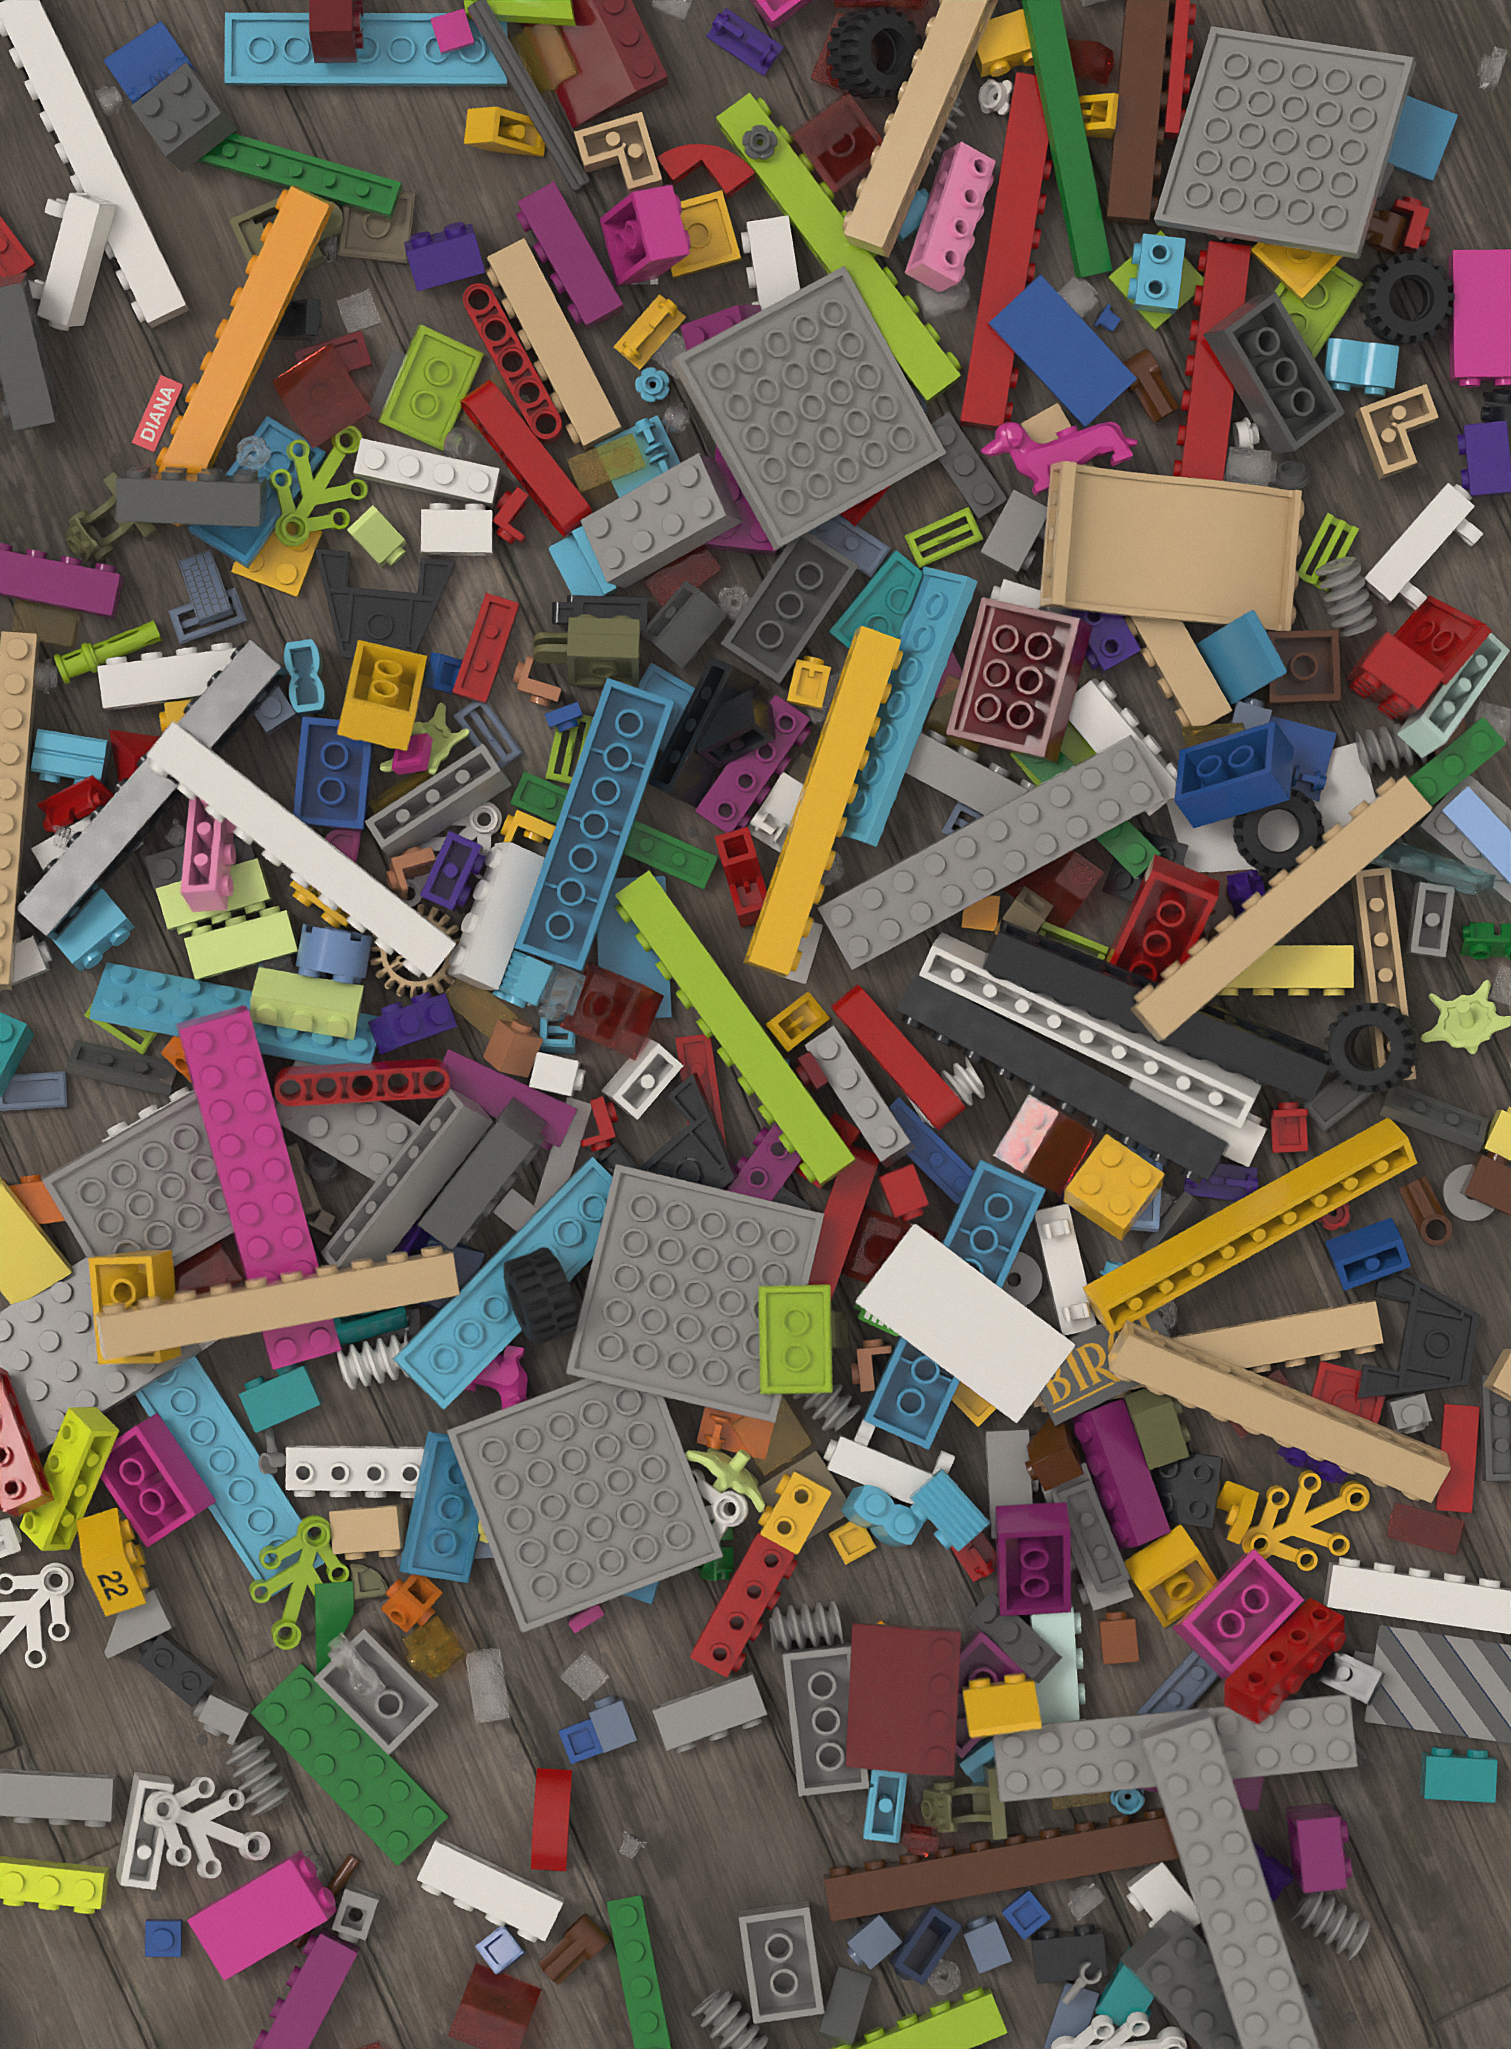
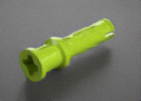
M151 620L93 645L85 642L81 644V648L62 656L60 654L53 656L66 685L71 683V679L89 671L93 673L98 672L97 666L105 664L108 658L125 656L148 645L161 642L162 638L155 621Z

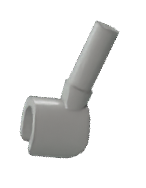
M269 1427L265 1429L267 1453L261 1454L258 1464L263 1474H275L278 1470L277 1467H282L286 1463L285 1455L277 1451L274 1430Z
M1090 1961L1083 1962L1080 1965L1079 1978L1062 1998L1066 2005H1069L1087 1984H1095L1101 1979L1102 1971L1100 1969L1093 1978L1085 1977L1084 1971L1090 1966Z

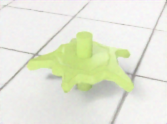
M442 702L438 704L435 714L429 722H415L411 732V736L427 733L433 738L427 769L432 775L436 774L440 763L448 758L452 748L468 737L470 730L467 728L458 733H451L445 720L446 706ZM393 758L382 763L380 770L384 772L393 771L391 769Z
M1485 980L1474 994L1470 996L1461 995L1454 1001H1445L1437 995L1430 993L1429 998L1440 1010V1016L1437 1025L1432 1030L1422 1034L1420 1039L1425 1043L1447 1041L1454 1048H1466L1470 1054H1475L1479 1044L1489 1040L1494 1032L1511 1026V1016L1503 1017L1497 1015L1495 1003L1488 1001L1491 987L1489 980Z
M709 1448L707 1452L693 1450L685 1452L687 1460L703 1464L718 1478L712 1485L718 1491L723 1493L727 1488H732L739 1494H746L751 1498L760 1513L764 1511L765 1503L757 1488L759 1481L744 1467L751 1458L748 1452L740 1449L733 1458L714 1448Z

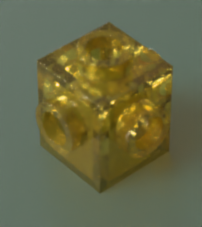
M438 1615L403 1639L409 1651L405 1657L411 1667L417 1673L422 1670L432 1680L445 1673L451 1666L466 1656L453 1630Z

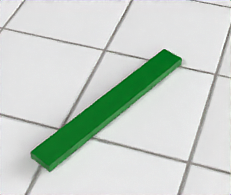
M1022 0L1076 278H1082L1112 271L1060 0Z

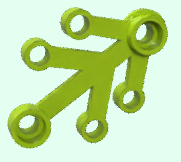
M345 425L334 431L331 438L333 448L314 479L308 459L310 453L308 443L297 439L287 445L286 454L290 460L294 461L302 499L295 509L289 488L292 483V476L287 470L277 469L270 473L268 483L276 491L281 515L275 522L274 529L276 537L282 544L295 547L303 544L310 532L328 528L341 530L349 525V513L342 508L331 510L325 516L308 518L315 505L344 499L358 501L367 495L368 487L361 479H353L347 482L346 485L325 489L345 455L359 450L362 434L356 427ZM341 435H346L349 438L350 443L348 447L341 445ZM295 444L300 445L303 449L301 457L296 456L293 452ZM277 474L284 476L285 484L283 486L276 484L275 476ZM353 484H357L360 487L361 493L359 496L352 494L351 486ZM335 513H339L343 517L341 526L336 525L333 521ZM288 523H293L296 526L294 536L288 534L286 530Z
M319 1515L307 1516L299 1523L295 1536L277 1547L266 1546L259 1552V1561L268 1570L276 1569L281 1564L282 1559L301 1550L298 1562L268 1580H254L249 1586V1593L252 1599L257 1603H265L271 1598L272 1594L292 1583L282 1618L276 1621L271 1628V1637L280 1649H292L300 1642L301 1631L296 1621L306 1586L308 1585L315 1597V1584L323 1583L313 1567L316 1552H318L326 1564V1574L332 1583L345 1582L349 1577L347 1566L344 1562L338 1560L329 1545L331 1539L330 1523ZM318 1527L320 1530L316 1536H308L310 1528ZM275 1553L276 1558L273 1562L267 1563L264 1561L267 1554ZM335 1568H343L341 1576H332V1571ZM258 1587H266V1592L263 1595H255V1590ZM290 1627L288 1635H279L281 1628Z

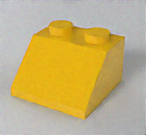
M1181 1524L1124 1561L1129 1576L1164 1628L1184 1616L1218 1581Z
M1025 1673L1004 1675V1681L990 1683V1678L971 1679L968 1681L969 1686L962 1687L966 1724L970 1738L1042 1728L1035 1683L1032 1678H1026Z

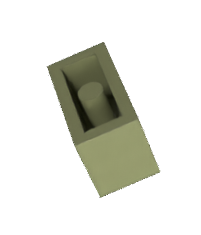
M1147 1388L1124 1395L1131 1421L1149 1470L1189 1457L1185 1443L1191 1441L1185 1421L1179 1422L1177 1415L1182 1414L1183 1411L1177 1398L1165 1393L1164 1395H1157Z

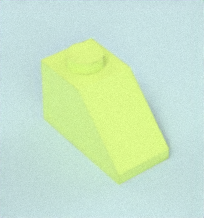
M373 505L347 529L352 538L381 568L387 563L393 566L406 553L403 549L407 544L405 539Z

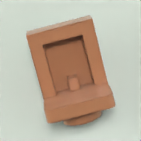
M527 656L525 663L518 662L513 682L518 683L517 691L531 696L529 702L549 708L551 702L559 704L563 692L562 688L530 679L535 664L534 658Z
M413 847L405 850L402 855L391 858L390 871L386 872L389 889L392 892L396 891L398 897L402 900H407V879L431 872L436 861L432 847L426 849Z
M883 1338L863 1340V1347L856 1348L857 1363H850L853 1385L860 1384L861 1392L875 1390L871 1355L892 1353V1345H884Z

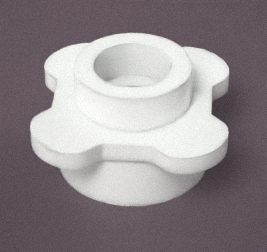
M994 79L987 80L980 88L978 95L982 112L990 114L992 111H995L1000 115L1007 114L1010 110L1009 103L1011 100L1010 94L1014 89L1013 83L1009 80H1004L1002 83L996 82Z

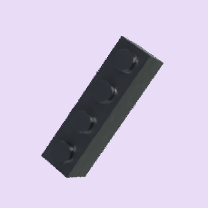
M710 657L648 784L681 802L697 808L717 770L715 765L698 753L697 746L722 704L750 689L755 692L760 681L733 665Z

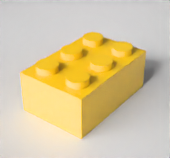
M358 640L337 735L345 736L352 740H362L383 745L390 749L397 748L407 751L416 716L427 656Z

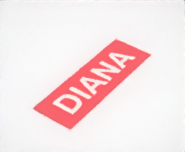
M160 376L132 443L155 452L183 384L165 376Z

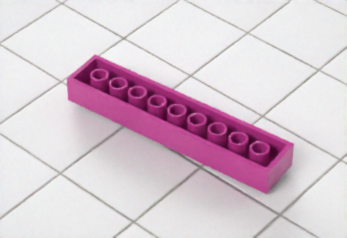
M242 1005L177 1023L178 1035L246 1280L257 1277H267V1282L281 1280V1274L290 1271H302V1275L316 1273V1267H319L248 1008ZM333 1318L260 1332L268 1362L273 1370L341 1350Z

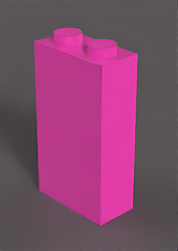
M1511 249L1452 250L1448 255V278L1451 279L1453 284L1449 286V292L1455 295V300L1450 301L1449 306L1453 308L1452 315L1449 316L1450 382H1459V387L1461 388L1480 387L1481 382H1494L1495 387H1511Z
M301 1850L199 1909L187 1920L224 1981L327 1921L337 1911L332 1892L327 1887H323L316 1876L317 1870L314 1863L309 1857L304 1856Z

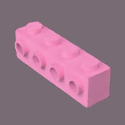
M962 141L943 152L905 274L939 293L953 285H957L961 281L965 273V266L963 264L966 255L971 250L975 241L973 233L976 223L984 213V205L982 204L985 194L994 181L992 172L996 163L995 160Z
M198 796L194 800L189 798L181 894L192 912L227 910L228 896L233 895V879L230 872L231 865L236 863L233 831L237 826L226 818L221 823L205 810L208 804Z

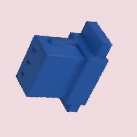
M1106 304L1104 309L1100 310L1097 314V319L1092 326L1097 327L1100 325L1106 330L1113 332L1121 319L1109 309L1111 305Z

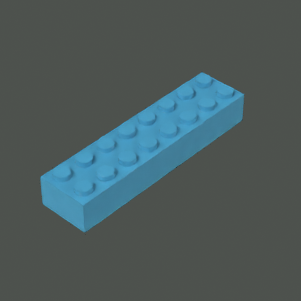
M607 678L514 947L516 950L583 972L675 701Z
M979 1159L941 1243L998 1287L1002 1288L1046 1189ZM899 1336L865 1411L863 1420L929 1450L960 1380L903 1337Z

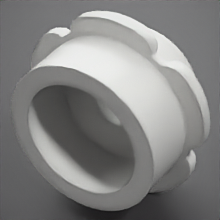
M1247 417L1240 422L1233 423L1232 431L1236 449H1247L1248 452H1252L1253 444H1259L1257 425L1251 423Z

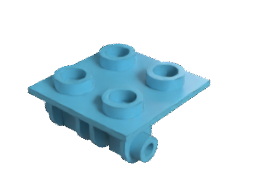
M658 415L650 419L648 417L636 422L635 426L594 445L619 498L680 464Z

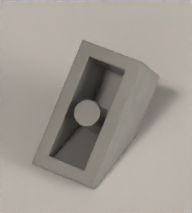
M158 1587L152 1590L145 1588L146 1604L118 1613L104 1652L107 1659L175 1626Z

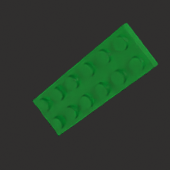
M302 1662L250 1713L398 1866L449 1817V1814L391 1754L388 1755L313 1680L315 1675Z

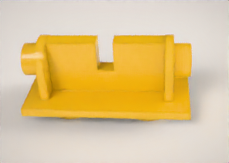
M659 294L614 345V348L641 370L685 320L686 316L678 310V307L668 298L666 300Z

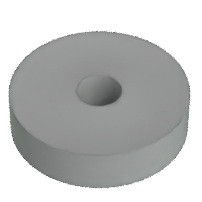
M1472 1164L1461 1165L1453 1169L1443 1182V1203L1447 1210L1459 1219L1467 1221L1483 1219L1490 1215L1494 1209L1460 1194L1461 1188L1472 1167Z
M1018 1251L1008 1275L1010 1273H1018L1020 1283L1017 1286H1010L1006 1277L1001 1289L1025 1306L1031 1303L1039 1294L1042 1286V1273L1039 1265L1032 1257Z

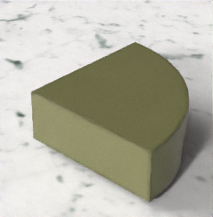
M350 1564L354 1600L386 1595L385 1592L389 1589V1586L377 1570L365 1564Z

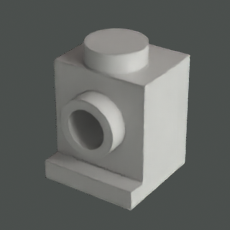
M1423 1392L1409 1393L1385 1400L1393 1430L1398 1433L1404 1432V1434L1423 1430L1425 1426H1429V1421H1432L1425 1393Z
M213 1691L209 1698L201 1697L193 1716L198 1717V1721L204 1723L203 1729L218 1737H222L223 1733L229 1735L227 1743L233 1745L237 1741L252 1709Z
M347 1884L332 1930L339 1932V1938L353 1943H358L359 1939L366 1941L381 1894ZM359 1908L363 1913V1917L359 1920L351 1918L350 1910Z

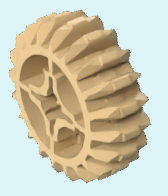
M419 904L417 912L422 916L425 913V906ZM433 907L430 910L429 916L424 917L452 938L451 935L457 933L459 927L454 925L446 929L444 926L449 922L450 916L445 914L438 922L435 920L438 915V909ZM460 938L454 940L456 942L455 946L459 944ZM371 945L370 951L380 952V957L370 960L371 965L382 964L384 967L375 974L376 977L380 979L388 974L390 978L386 981L384 987L390 989L397 982L400 985L396 994L400 997L404 995L406 987L411 988L410 998L418 996V989H423V993L430 991L429 987L433 985L438 993H443L444 988L440 984L442 979H445L451 985L455 982L454 978L448 975L451 966L449 958L452 950L447 955L438 973L435 971L430 978L425 974L427 980L409 981L395 972L405 967L402 962L405 959L403 956L399 955L390 962L387 952L378 945Z

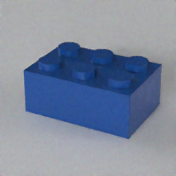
M302 716L293 814L306 825L312 827L366 831L367 825L365 821L368 817L374 743L352 740L348 737L337 735L340 720Z
M1276 721L1179 750L1174 801L1192 827L1197 828L1290 800L1294 748Z

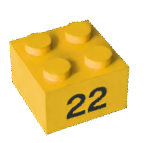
M1106 1134L1066 1187L1063 1201L1122 1241L1162 1187L1165 1174Z
M116 1507L77 1520L82 1565L105 1616L107 1617L146 1604L145 1588L150 1586L144 1567H141L146 1564V1559L141 1545H134L132 1541L135 1539V1535L129 1519L123 1520Z

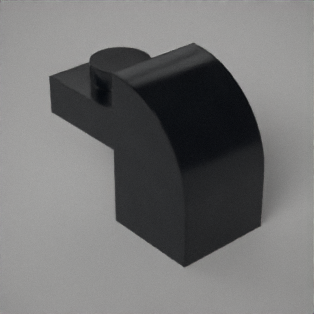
M306 298L290 301L272 340H315V336H318V331L322 324L320 300Z

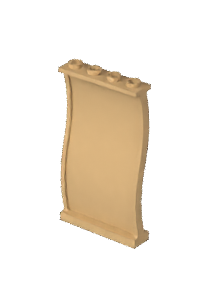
M1068 461L1051 464L1039 606L1224 626L1254 609L1265 631H1291V626L1296 618L1293 596L1299 581V574L1296 570V558L1300 553L1302 545L1301 537L1298 535L1299 521L1304 514V502L1301 500L1302 490H1285L1218 480L1127 472L1078 465L1076 462Z

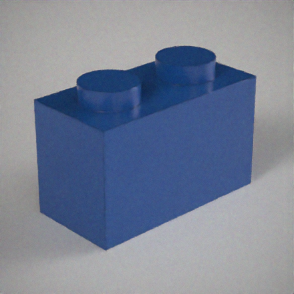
M1392 1217L1325 1241L1334 1270L1344 1291L1411 1267L1403 1240Z

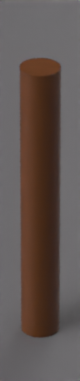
M349 1853L326 1886L332 1892L334 1898L337 1897L361 1862L359 1858ZM314 1928L290 1943L300 1949Z

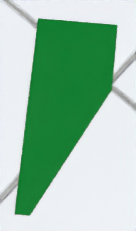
M353 1581L315 1584L316 1675L332 1660L354 1614Z

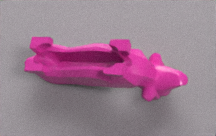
M1112 421L1097 424L1078 431L1076 425L1065 428L1056 433L1058 439L1044 444L1031 440L1019 423L1007 422L997 428L995 439L980 450L983 455L988 457L1009 453L1017 472L1034 482L1032 492L1036 496L1049 491L1051 464L1068 461L1076 462L1078 465H1085L1096 456L1103 457L1107 454H1112V458L1109 461L1111 467L1131 460L1133 454L1129 447H1134L1138 443L1137 439L1127 438L1121 427Z
M507 1345L502 1356L498 1354L463 1391L476 1392V1386L495 1389L501 1396V1410L530 1400L526 1397L528 1375L519 1363V1360L524 1357L525 1348Z

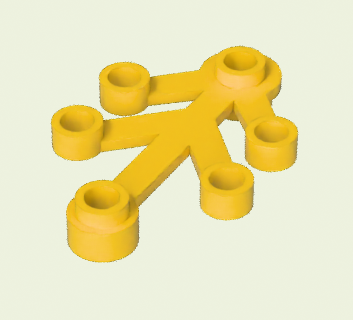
M1312 1470L1302 1472L1298 1478L1299 1487L1287 1519L1284 1523L1275 1527L1273 1526L1278 1511L1288 1504L1289 1494L1282 1486L1274 1485L1270 1487L1266 1493L1267 1503L1258 1525L1249 1527L1241 1541L1243 1551L1246 1553L1255 1549L1264 1559L1275 1555L1295 1562L1303 1571H1310L1316 1567L1318 1558L1314 1551L1307 1547L1296 1549L1279 1541L1295 1536L1327 1547L1336 1556L1346 1554L1350 1543L1344 1534L1340 1532L1329 1533L1312 1526L1347 1509L1350 1511L1364 1509L1369 1503L1370 1495L1367 1488L1361 1482H1346L1340 1489L1339 1497L1305 1512L1312 1494L1321 1487V1479ZM1307 1477H1315V1484L1312 1487L1304 1486V1481ZM1275 1492L1283 1493V1499L1280 1502L1272 1501V1495ZM1356 1492L1361 1493L1362 1498L1358 1503L1350 1502L1352 1494ZM1258 1538H1264L1266 1540L1265 1546L1260 1549L1255 1548L1254 1542ZM1336 1539L1344 1540V1544L1340 1549L1332 1548V1544ZM1304 1554L1312 1555V1560L1308 1564H1301V1557Z

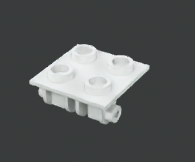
M782 772L764 803L748 826L750 834L778 852H781L803 784Z

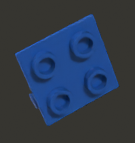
M162 21L103 60L133 104L183 64L187 63L195 71L193 65L182 52Z
M1271 715L1269 722L1276 721L1294 748L1291 788L1304 793L1309 799L1319 801L1321 790L1324 789L1327 776L1325 775L1337 733Z

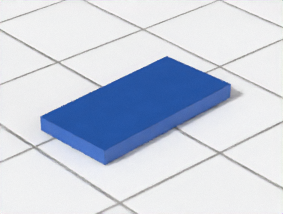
M1041 274L988 323L1084 428L1137 379Z

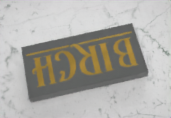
M1157 1309L1132 1322L1170 1338ZM1100 1323L1069 1338L1075 1344V1347L1039 1393L1055 1426L1141 1384L1133 1380L1131 1382L1123 1381L1110 1371L1108 1355L1122 1328L1110 1335Z

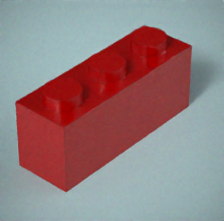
M907 1164L877 1176L893 1217L901 1216L903 1221H907L924 1214L922 1207L929 1205L913 1164Z

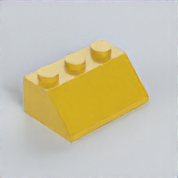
M141 1250L88 1258L98 1364L163 1363L182 1356L181 1346L105 1360L101 1352L95 1313L104 1312L103 1306L108 1304L124 1303L126 1308L139 1305V1299L160 1296L161 1301L175 1299L174 1293H176L172 1250Z

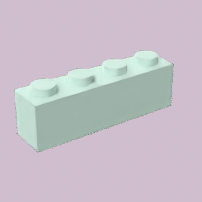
M1491 633L1447 685L1442 683L1437 685L1422 707L1408 717L1397 735L1422 758L1445 744L1510 650Z
M1071 1604V1612L1030 1614V1627L1062 1656L1061 1660L1039 1684L1034 1681L1041 1724L1085 1720L1080 1719L1079 1705H1085L1084 1683H1078L1077 1669H1083L1082 1648H1076L1075 1634H1081L1080 1612L1074 1613V1607Z

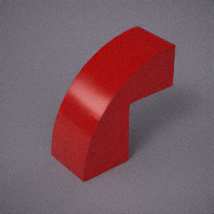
M683 145L670 149L656 157L659 168L673 187L701 166L718 189L722 190L726 199L755 180V172L743 159L726 149L713 145Z
M749 827L714 836L741 928L757 923L767 894Z
M537 1768L531 1849V1869L566 1871L572 1770Z

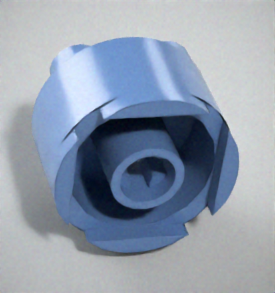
M303 924L296 966L299 967L298 974L327 978V973L333 974V981L361 984V978H366L373 936L342 929L315 927V925Z

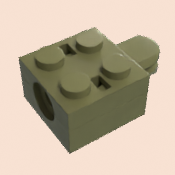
M279 197L229 219L248 263L254 254L259 256L264 245L260 241L261 235L268 222L274 223L279 213V210L275 209ZM332 201L328 202L334 204L335 207L318 243L340 233L344 228L343 213L338 205ZM318 243L305 271L326 262Z
M583 614L578 617H569L568 633L538 632L535 634L533 641L535 646L533 650L534 660L538 663L567 664L568 686L604 687L607 678L639 688L640 619H632L624 615L613 618H597L594 615Z

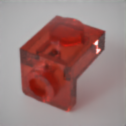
M1067 39L1075 78L1092 79L1098 84L1106 85L1109 74H1111L1114 67L1113 50L1099 41Z

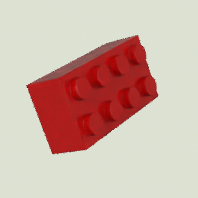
M1386 632L1369 645L1345 679L1351 683L1348 688L1354 694L1364 700L1370 697L1377 702L1379 706L1376 709L1392 721L1395 718L1402 721L1422 707L1445 674L1390 633Z
M1154 854L1105 961L1161 983L1164 980L1161 976L1164 970L1175 961L1182 965L1190 958L1191 955L1188 953V950L1197 943L1219 896L1220 881Z

